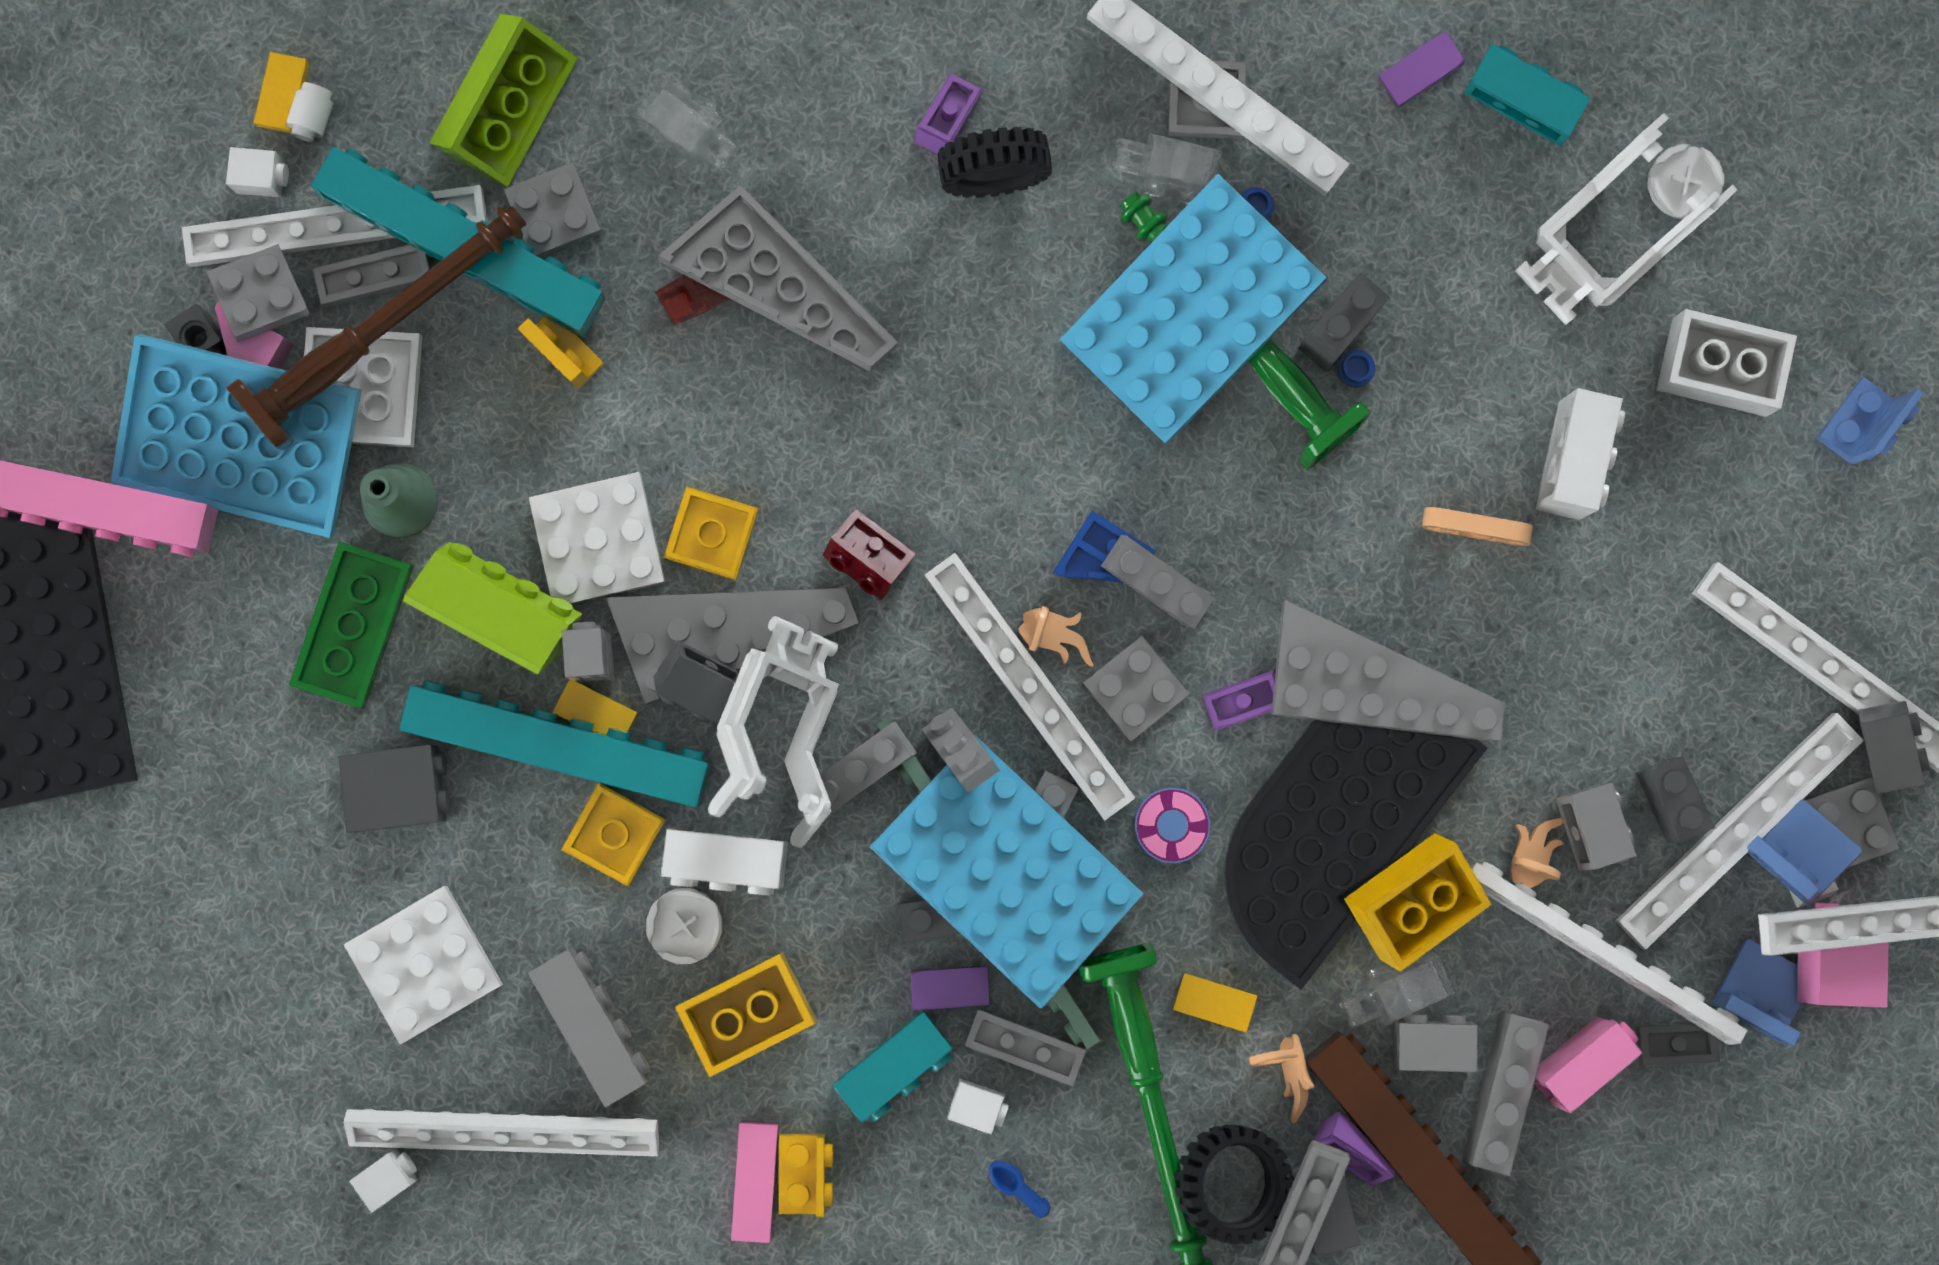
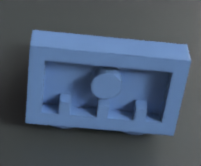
M1862 377L1850 390L1816 439L1851 465L1865 459L1870 461L1877 454H1886L1894 446L1898 439L1895 432L1902 423L1904 425L1908 424L1918 413L1920 406L1917 405V402L1924 393L1915 389L1893 399L1865 377Z
M1800 800L1763 839L1757 836L1747 846L1748 854L1808 907L1862 853V849L1805 800Z
M1745 939L1711 1006L1716 1009L1723 1008L1739 1018L1740 1022L1778 1043L1795 1046L1801 1032L1790 1027L1801 1005L1800 1002H1797V965L1780 955L1762 954L1760 944L1750 939Z

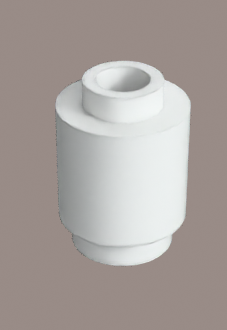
M307 82L302 84L301 90H296L286 121V126L292 129V136L307 142H313L314 137H323L333 106V102L330 101L331 91Z

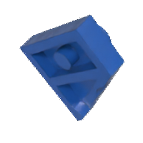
M1091 511L1054 569L1053 574L1060 577L1124 583L1101 567L1121 535L1128 536L1153 555L1156 550L1094 511Z

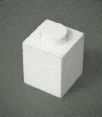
M230 147L226 177L227 186L236 194L281 197L282 186L286 187L288 184L289 168L276 151Z
M960 1078L947 1119L992 1135L995 1125L1002 1127L1009 1105L1002 1103L1004 1093Z
M396 1148L349 1182L369 1211L373 1213L418 1181L414 1174L417 1168L406 1153L400 1154Z

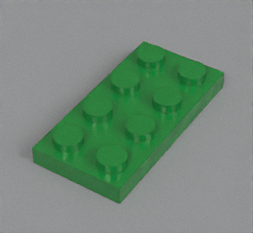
M339 541L289 686L365 710L414 566Z

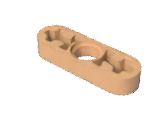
M1436 507L1424 508L1421 526L1423 529L1516 546H1530L1533 530L1532 525L1523 522Z

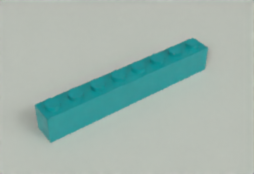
M333 147L311 184V187L321 198L438 261H442L478 233L476 223L467 219L468 213L450 202L446 206L433 200L435 196L425 188L414 184L411 189L400 183L401 177L383 166L380 167L379 171L366 164L368 160L363 155L347 148L346 152H343ZM483 220L480 221V222H483L486 226L489 224V223L486 222V221H483ZM514 238L513 242L506 240L501 244L504 248L502 254H496L492 251L463 273L583 339L606 300L603 292L599 290L601 285L597 281L583 274L577 278L567 273L568 267L562 262L550 256L546 260L541 259L533 254L534 249L530 245Z
M424 680L423 686L410 685L399 727L400 731L695 808L701 806L712 761L703 759L705 752L687 747H682L681 753L667 750V742L645 737L644 743L629 740L631 733L614 728H608L607 734L592 731L594 723L575 718H571L570 724L556 721V713L541 709H534L533 714L519 711L520 704L498 699L496 705L482 701L483 694L461 689L460 695L445 692L447 685L434 681Z

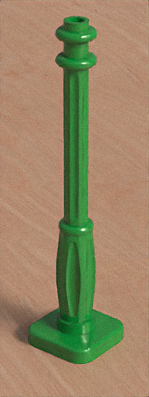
M1135 192L1120 205V208L1124 211L1121 219L1124 223L1133 221L1139 228L1137 233L1138 240L1145 241L1148 239L1152 243L1167 227L1165 225L1167 215L1163 212L1155 214L1149 207L1152 201L1150 195L1140 196ZM1272 339L1249 360V363L1271 394L1309 431L1307 435L1312 441L1304 448L1299 457V462L1307 471L1354 434L1371 414V411L1362 402L1354 405L1342 416L1336 409L1332 410L1309 377Z
M1143 943L1088 957L1078 967L1079 974L1084 982L1101 980L1103 987H1107L1116 1036L1130 1076V1085L1137 1087L1174 1230L1175 1239L1171 1241L1170 1249L1173 1252L1179 1253L1181 1264L1179 1265H1214L1210 1258H1205L1203 1255L1202 1247L1206 1244L1207 1237L1198 1233L1196 1227L1189 1224L1186 1220L1187 1214L1182 1212L1178 1205L1182 1198L1176 1196L1175 1187L1181 1186V1181L1175 1179L1176 1171H1181L1159 1083L1163 1079V1072L1160 1070L1154 1031L1137 980L1140 978V969L1151 967L1157 963L1155 949L1151 943Z

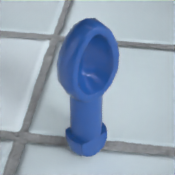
M994 1161L990 1164L989 1177L999 1191L1007 1195L1017 1196L1032 1210L1031 1213L1036 1217L1043 1218L1049 1214L1051 1206L1045 1197L1042 1199L1025 1184L1022 1172L1016 1166L1005 1161Z

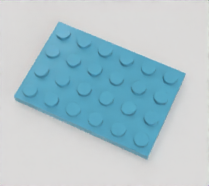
M1217 174L1059 340L1165 444H1168L1328 279L1227 181Z
M143 334L135 335L110 483L204 503L220 511L331 538L335 536L362 389L333 383L323 392L288 414L289 418L282 425L291 434L294 441L284 450H279L268 440L226 387L236 379L247 382L257 393L263 387L268 389L286 370Z
M974 735L1000 771L968 793L948 765H946L877 838L870 848L1039 1008H1042L1144 893Z

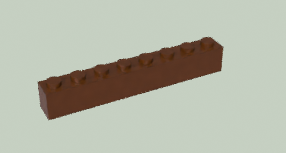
M1337 1031L1305 1058L1308 1068L1376 1150L1393 1167L1404 1184L1472 1265L1542 1264L1541 1260L1528 1245L1521 1248L1512 1238L1517 1232L1502 1214L1496 1218L1487 1206L1492 1202L1477 1184L1471 1188L1464 1180L1462 1175L1466 1173V1170L1452 1154L1445 1157L1439 1150L1437 1145L1441 1143V1140L1427 1124L1420 1127L1412 1115L1416 1110L1402 1094L1395 1097L1386 1086L1391 1082L1387 1074L1378 1064H1374L1371 1067L1361 1056L1366 1050L1352 1033L1346 1037L1343 1033Z

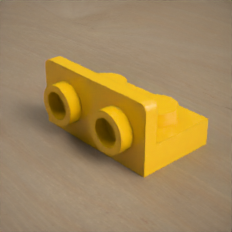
M544 317L536 325L528 318L517 328L578 390L603 366L602 360L576 334Z
M826 1134L779 1135V1214H816V1217H824L826 1207H833V1183H826V1167H833V1144H826Z

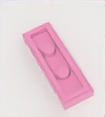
M743 1121L739 1123L731 1241L770 1243L779 1124Z

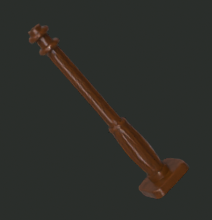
M513 206L508 210L503 207H497L496 214L498 217L487 226L483 222H478L476 224L478 233L356 327L346 326L343 329L344 331L309 352L268 389L263 387L256 393L247 382L236 379L226 387L227 390L277 449L284 450L294 441L291 434L282 425L289 418L288 414L336 382L359 359L369 354L370 349L368 347L486 255L492 251L496 254H502L504 248L501 244L511 236L521 239L524 235L521 229L527 225Z

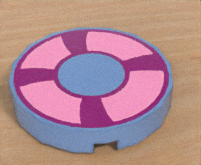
M1168 787L1154 791L1141 802L1135 813L1134 830L1138 844L1147 855L1160 862L1177 864L1192 859L1202 851L1209 838L1211 822L1207 808L1196 795L1185 789Z

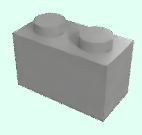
M595 622L573 623L572 630L562 631L565 678L576 682L615 679L611 633L602 629L600 625H596Z
M1613 782L1595 785L1556 798L1579 871L1596 870L1636 856L1634 835L1626 825L1622 813V798L1619 792L1615 790Z
M1404 1014V1021L1393 1020V1067L1404 1071L1477 1072V1025L1466 1022L1465 1015H1442V1022L1427 1021L1426 1014Z

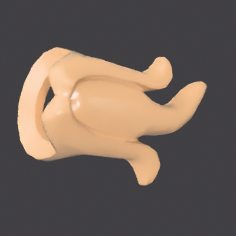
M1042 606L1041 608H1035L1023 613L1024 623L1018 630L1024 641L1029 645L1030 651L1035 652L1038 647L1060 653L1065 664L1069 654L1067 649L1060 645V643H1067L1078 648L1087 665L1091 667L1094 665L1083 637L1066 628V626H1073L1079 623L1081 612L1074 617L1067 618L1050 612L1048 607Z
M1562 817L1547 820L1537 825L1530 836L1525 826L1515 824L1519 832V840L1510 867L1512 883L1518 882L1533 888L1547 879H1560V871L1548 865L1552 851L1556 847L1564 845V843L1557 839L1545 843V840L1551 829L1563 824Z
M1292 1034L1291 1037H1285L1282 1040L1280 1050L1249 1057L1248 1060L1251 1066L1281 1063L1286 1083L1284 1097L1294 1096L1291 1122L1296 1123L1306 1107L1309 1096L1308 1090L1315 1087L1308 1073L1300 1039L1297 1034Z

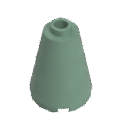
M406 463L389 464L368 472L361 481L360 495L364 516L369 524L383 535L401 538L418 534L431 523L437 511L438 501L434 483L423 470L414 465Z

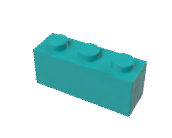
M1494 44L1490 46L1463 92L1560 147L1571 135L1591 99L1583 94V90L1579 86L1570 82L1563 83L1550 76L1551 73L1545 67L1538 64L1530 65L1519 59L1517 53L1505 46L1497 47Z
M923 1010L835 1081L833 1087L861 1123L868 1117L875 1122L891 1108L888 1104L889 1100L899 1092L904 1098L921 1084V1081L918 1079L921 1074L929 1068L935 1073L949 1062L951 1057L948 1052L953 1049V1045L926 1011Z

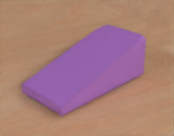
M1445 31L1381 73L1378 78L1396 106L1400 107L1459 71L1465 60L1449 34Z
M950 73L917 127L915 143L938 154L939 149L945 147L946 143L955 142L954 139L959 137L983 89ZM954 89L963 90L967 94V96Z
M1276 670L1202 695L1214 730L1217 731L1271 712ZM1217 703L1222 716H1220L1216 710Z
M988 966L911 970L913 1010L990 1005Z
M1338 1112L1321 1121L1314 1140L1348 1152L1350 1161L1346 1169L1371 1187L1395 1176L1396 1171L1344 1114Z

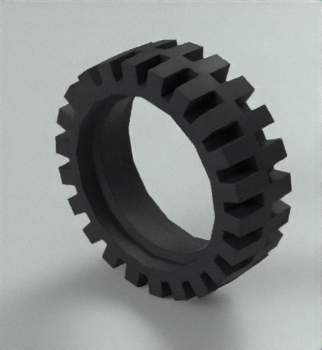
M1007 127L998 128L997 131H991V129L982 130L983 133L981 134L976 132L969 133L967 138L960 136L954 139L955 142L946 143L945 147H941L937 154L942 188L946 193H952L953 196L957 197L962 195L965 198H970L976 195V198H984L989 194L991 197L999 196V193L1007 195L1014 193L1016 189L1023 191L1028 189V186L1034 187L1039 184V181H1045L1048 179L1047 176L1052 174L1047 136L1042 131H1034L1033 128L1022 130L1021 127H1013L1011 130H1007Z
M1223 1125L1209 1128L1210 1132H1202L1196 1136L1198 1142L1189 1143L1186 1147L1189 1151L1188 1156L1181 1155L1179 1164L1183 1165L1182 1171H1176L1175 1179L1181 1181V1186L1175 1187L1176 1196L1182 1198V1201L1178 1203L1180 1210L1187 1214L1185 1218L1189 1224L1195 1226L1196 1230L1201 1234L1214 1240L1238 1245V1243L1244 1245L1251 1244L1253 1240L1260 1241L1267 1237L1266 1231L1273 1232L1276 1225L1275 1221L1279 1218L1287 1199V1190H1290L1294 1181L1287 1178L1288 1174L1293 1173L1291 1165L1284 1162L1288 1157L1284 1150L1277 1148L1279 1144L1274 1139L1267 1137V1134L1259 1130L1240 1125ZM1240 1145L1249 1148L1258 1156L1264 1168L1265 1188L1261 1202L1251 1216L1240 1222L1227 1223L1220 1221L1209 1211L1204 1200L1203 1180L1207 1166L1219 1151L1226 1147Z

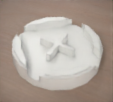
M1680 144L1668 148L1654 161L1648 173L1647 188L1652 201L1662 212L1674 218L1683 219L1693 210L1686 201L1700 188L1708 196L1715 190L1721 194L1722 186L1724 185V173L1720 162L1710 151L1702 147L1699 149L1691 146L1692 144Z
M676 888L663 894L651 906L646 919V935L653 949L663 959L675 964H692L706 958L718 946L723 933V917L717 903L706 893L694 888Z

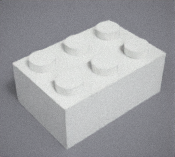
M1685 309L1672 318L1656 390L1766 417L1782 407L1797 336Z
M1577 388L1559 401L1535 510L1580 520L1598 511L1599 507H1604L1609 494V485L1605 484L1607 470L1613 468L1617 456V448L1613 447L1615 433L1621 431L1625 419V411L1621 410L1623 398Z
M666 829L661 876L671 877L670 885L694 887L698 886L699 880L710 882L709 889L736 891V885L748 886L749 894L771 896L774 895V889L784 888L789 842Z

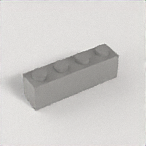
M573 947L528 972V975L603 1106L606 1108L649 1082L650 1079L647 1073L651 1069L644 1055L640 1051L634 1053L627 1041L632 1036L625 1022L621 1018L615 1020L608 1006L612 1005L608 992L602 984L596 987L589 975L593 971L589 959L583 951L577 953Z
M1501 1010L1463 1160L1470 1165L1510 1176L1549 1024Z

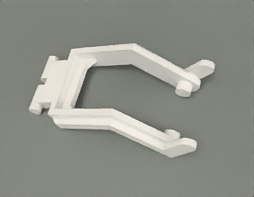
M1665 113L1641 132L1597 176L1537 230V241L1535 243L1546 254L1532 267L1525 261L1515 270L1536 294L1541 292L1546 286L1553 292L1543 302L1565 325L1577 316L1572 308L1585 296L1596 307L1599 305L1610 306L1737 191L1736 187L1732 184L1721 195L1715 190L1708 196L1700 188L1686 201L1693 210L1618 278L1601 277L1566 240V224L1640 155L1649 163L1663 150L1656 140L1662 135L1658 129L1669 119Z
M773 616L768 624V629L773 631L766 651L763 652L751 648L750 652L746 655L717 726V737L730 777L711 800L709 814L721 817L737 796L746 800L754 793H761L765 788L766 777L760 772L744 724L763 678L767 676L773 677L804 690L809 695L808 703L784 760L799 800L798 809L804 814V818L791 834L790 843L795 847L802 848L831 813V802L812 754L837 695L839 684L826 679L824 662L827 655L830 657L835 655L838 644L811 631L806 632L804 635L802 627Z

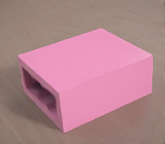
M1815 903V909L1839 906V904ZM1889 942L1798 952L1797 1002L1815 1005L1887 1008Z
M1596 1016L1539 1064L1534 1084L1551 1105L1571 1114L1642 1054L1635 1044L1639 1039L1624 1022L1618 1024L1613 1019L1608 1020Z

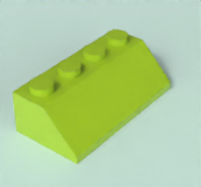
M500 14L429 144L456 162L508 187L578 58L523 17Z
M452 542L447 543L434 552L403 599V602L537 675L563 654L562 631L572 630V624L578 623L582 616V613L573 609V606L568 601L561 598H553L543 593L535 583L524 579L520 580L507 573L506 569L500 564L491 561L486 562L475 556L467 546Z

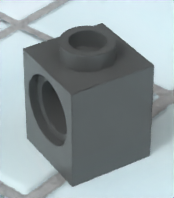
M194 304L164 324L176 343L195 347L194 340L196 336L206 332L207 339L205 343L195 348L222 355L226 352L221 331L209 313L198 304Z

